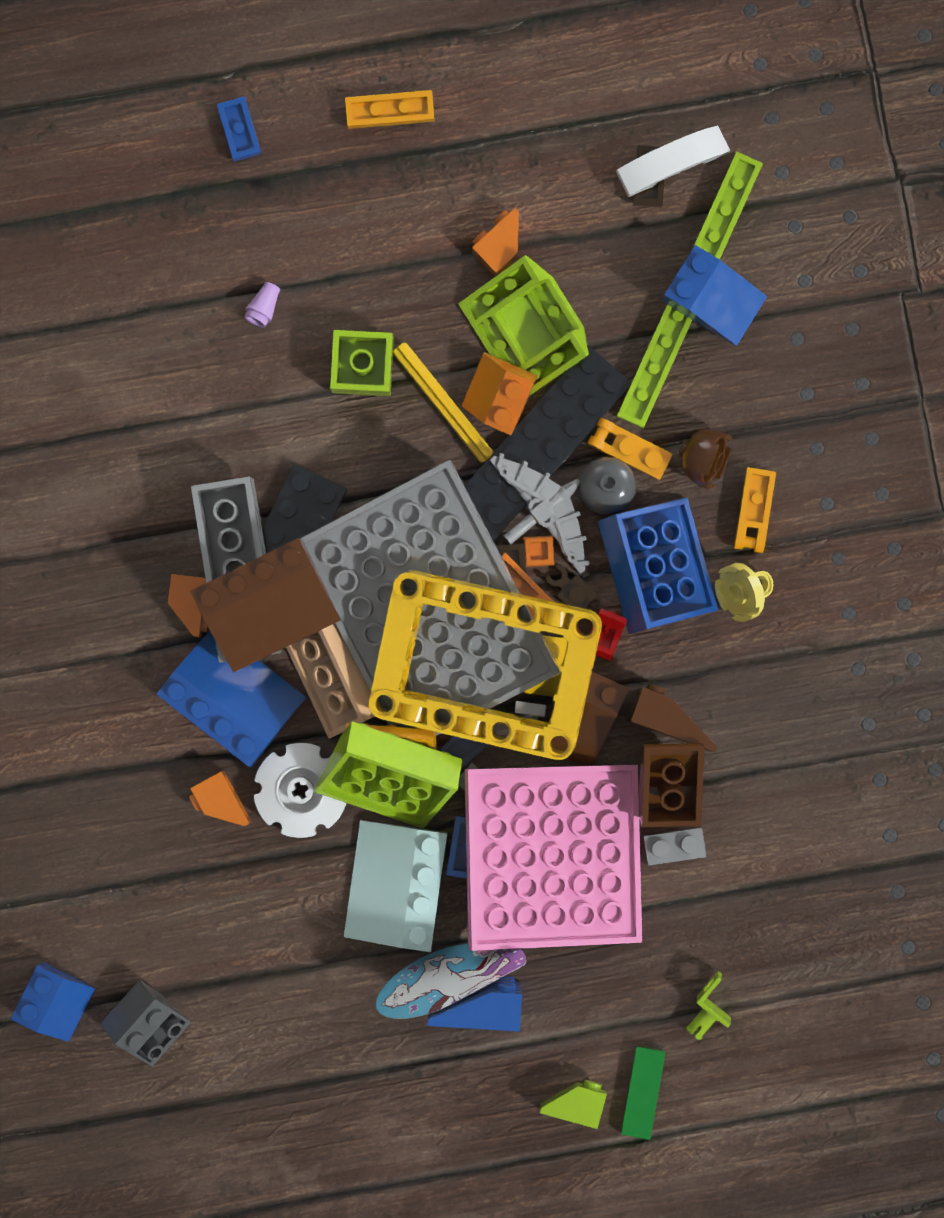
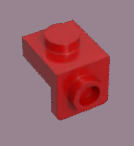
M600 609L598 615L602 621V628L596 655L611 661L627 619L621 617L615 611Z

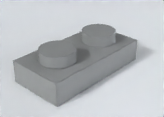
M516 701L514 714L538 720V717H545L546 705Z
M701 827L643 836L648 866L706 857Z

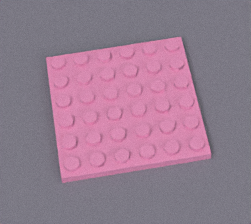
M638 765L465 769L469 950L642 943Z

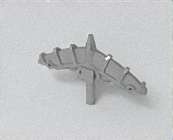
M499 453L498 457L493 456L489 459L498 471V474L508 484L514 486L520 493V496L527 502L526 506L529 515L503 535L506 541L511 545L537 523L546 527L551 535L556 538L566 560L581 574L585 570V566L589 565V561L584 560L583 541L587 539L585 535L581 536L577 519L581 514L579 511L575 512L570 499L571 495L580 485V481L575 479L560 486L549 479V473L546 472L542 475L528 468V462L523 461L522 464L504 459V454Z

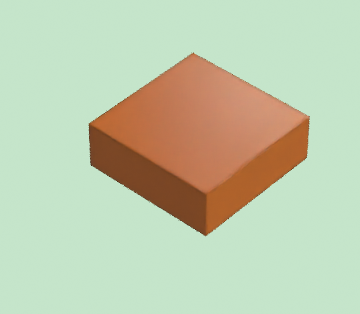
M553 536L523 537L526 567L554 565Z

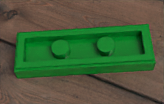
M636 1045L621 1135L647 1140L651 1139L665 1050Z

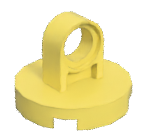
M734 563L720 569L718 572L721 573L720 579L715 581V590L721 608L724 611L729 609L735 615L732 619L739 622H745L759 616L764 607L765 597L769 596L773 590L771 575L765 571L753 572L751 568L741 563Z

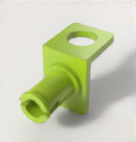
M719 971L715 973L697 995V1004L701 1006L702 1010L686 1027L691 1035L695 1032L696 1035L694 1037L698 1040L703 1038L702 1036L715 1021H720L727 1028L731 1025V1017L707 998L722 980V973Z

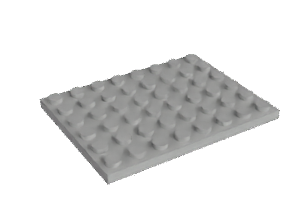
M451 460L440 464L301 538L341 618V621L335 624L370 691L372 689L393 583L400 574L409 570H416L520 594ZM406 578L403 583L404 590L409 594H414L417 590L416 582ZM463 592L461 596L462 603L467 607H473L475 605L474 595L470 592ZM423 605L406 690L490 709L559 674L560 669L541 632L537 633L504 625L505 622L489 618H482L480 620L445 612V608ZM522 605L519 609L520 616L524 620H532L533 617L527 605ZM381 695L379 698L381 707L390 710L392 708V700L386 695ZM437 710L439 721L443 723L450 722L451 716L447 710ZM387 721L388 725H395L397 727L402 728H417L392 721Z

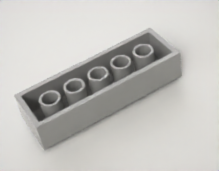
M249 476L191 486L206 583L266 554L253 478ZM216 642L219 663H225L227 660ZM279 650L271 655L282 653V650Z

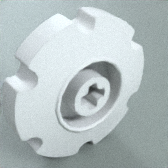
M309 743L286 745V754L284 756H279L276 752L271 753L257 771L255 782L260 783L262 786V791L254 795L257 810L268 825L279 822L282 825L281 833L283 835L296 838L315 836L317 834V825L323 824L326 828H330L340 818L347 803L315 793V787L330 757L327 759L321 757L320 746ZM297 782L308 786L309 790L305 792V798L294 794V790L297 789Z

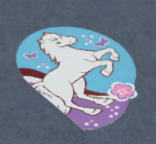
M468 944L438 950L414 961L393 976L380 991L376 1000V1008L381 1015L394 1019L413 1018L436 1012L524 966L526 956L520 948L471 951Z

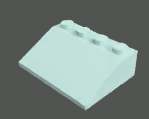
M360 820L344 937L398 948L431 952L447 832Z

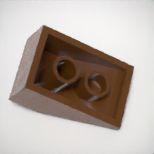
M592 672L576 746L567 757L568 759L583 766H593L629 688ZM556 736L553 738V745L556 749L564 750L568 747L567 740L564 737Z
M652 684L647 685L646 688H639L627 720L628 722L685 743H704V750L716 752L717 746L671 697L665 696V689Z
M704 743L644 745L638 791L639 817L642 827L701 826Z

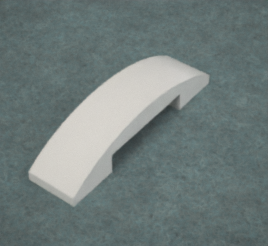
M714 126L655 149L616 170V173L628 197L653 187L659 181L700 163L706 164L730 153V149L719 127Z

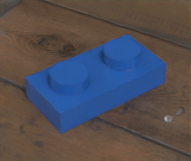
M245 96L217 104L233 161L236 162L262 154Z

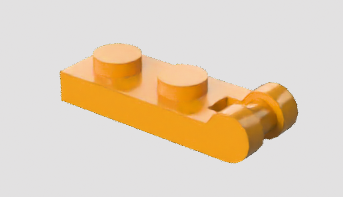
M600 417L596 424L598 429L594 436H590L587 444L660 481L673 454ZM608 433L616 436L612 446L604 442Z
M746 468L734 549L743 550L745 547L754 549V552L757 553L764 552L776 478L775 471ZM747 528L757 529L756 537L746 536Z

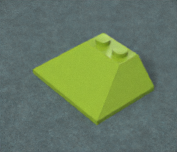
M527 255L520 258L458 303L490 355L538 375L530 395L589 355L585 330L581 321L554 278Z

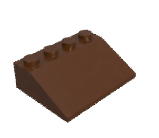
M300 538L190 591L204 621L233 673L341 621L304 541Z

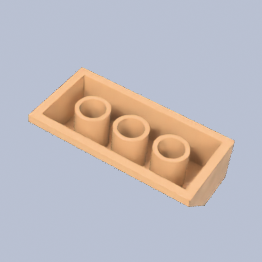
M336 624L286 647L329 739L344 732L346 723H351L352 721L364 723L375 717L369 709L371 691Z

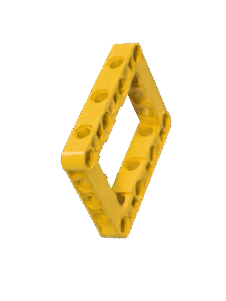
M409 570L400 574L393 583L369 698V709L379 719L545 758L563 760L573 752L576 746L602 621L596 612L588 609ZM406 578L416 582L417 590L414 594H409L404 590L403 583ZM463 592H470L474 595L475 605L473 607H467L462 603L461 596ZM423 605L445 608V612L480 620L482 618L503 621L505 622L504 625L537 633L546 631L563 635V638L566 639L567 647L559 670L561 674L557 691L553 698L554 707L550 722L406 690ZM522 605H528L534 610V618L532 620H524L520 616L519 609ZM586 618L593 623L592 633L584 634L579 630L578 622L580 619ZM381 695H386L392 700V708L390 710L381 707L379 703ZM437 710H447L451 716L450 722L443 723L439 721ZM495 723H505L509 728V734L507 736L498 735L494 729ZM556 736L564 737L567 740L568 747L564 750L556 749L553 745V738Z

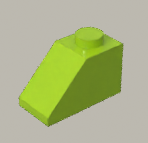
M585 1080L584 1084L576 1082L541 1102L539 1111L540 1114L598 1129L607 1093L604 1089H601L602 1084L590 1080Z

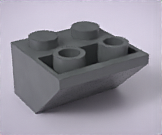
M139 980L100 1025L115 1045L153 1067L190 1025L191 1021L157 990Z

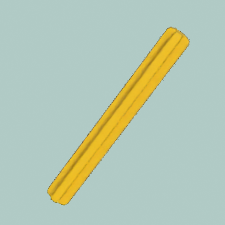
M407 343L400 344L393 351L394 356L480 463L486 462L493 454L492 449Z

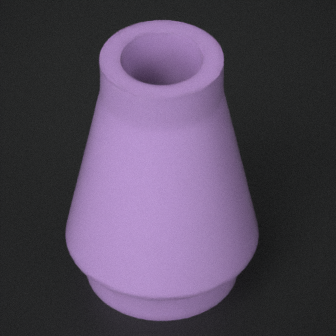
M265 282L260 291L245 308V319L262 328H265L267 323H271L280 288L272 283Z

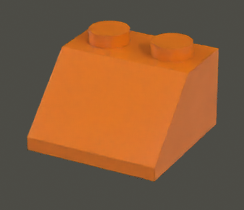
M484 352L462 407L482 423L512 435L538 375Z

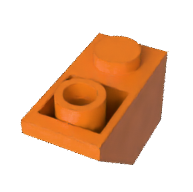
M516 208L510 213L507 210L502 212L495 219L494 223L496 226L489 232L486 230L482 231L473 240L475 245L472 247V253L494 277L503 272L517 259L519 211Z
M171 574L168 604L190 633L195 637L202 638L203 632H208L209 628L190 591L205 584L206 578Z

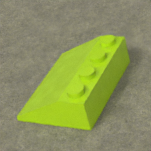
M352 721L341 735L315 787V793L424 828L458 790L462 759L452 756L448 752L428 748L422 743L411 742L399 738L393 733H385L370 728L364 723Z

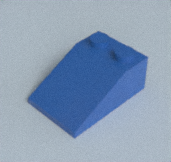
M695 245L664 294L662 301L727 342L737 346L767 296L721 260Z

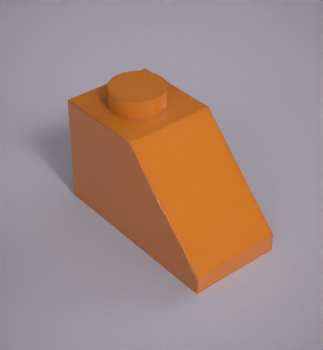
M221 771L190 788L193 794L189 798L197 811L202 810L204 815L242 826L252 823L225 771Z

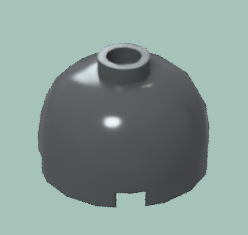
M601 457L591 461L583 469L579 477L578 493L582 503L590 511L600 515L611 516L622 512L631 504L636 493V479L633 471L625 462L614 457Z

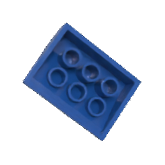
M688 498L615 514L598 521L624 618L627 619L628 634L718 611Z
M211 631L204 636L156 694L249 767L254 766L307 698L260 660L233 673L228 662L219 663L216 640Z
M505 975L465 998L428 1014L427 1026L520 1031L522 1004L520 981H515L514 976Z

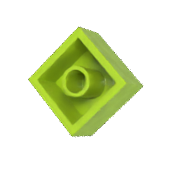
M334 330L330 384L332 393L391 396L393 333Z

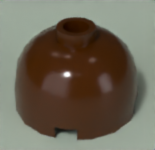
M704 429L693 434L689 441H683L679 450V456L682 457L681 466L683 472L691 482L708 490L715 486L711 484V481L714 477L721 478L731 454L732 448L727 447V440L732 441L730 434L715 429Z

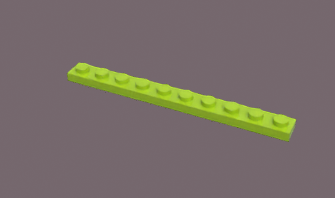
M736 152L694 246L697 245L720 260L763 165L762 162ZM669 305L666 306L617 415V418L642 429L648 420L692 322V319Z

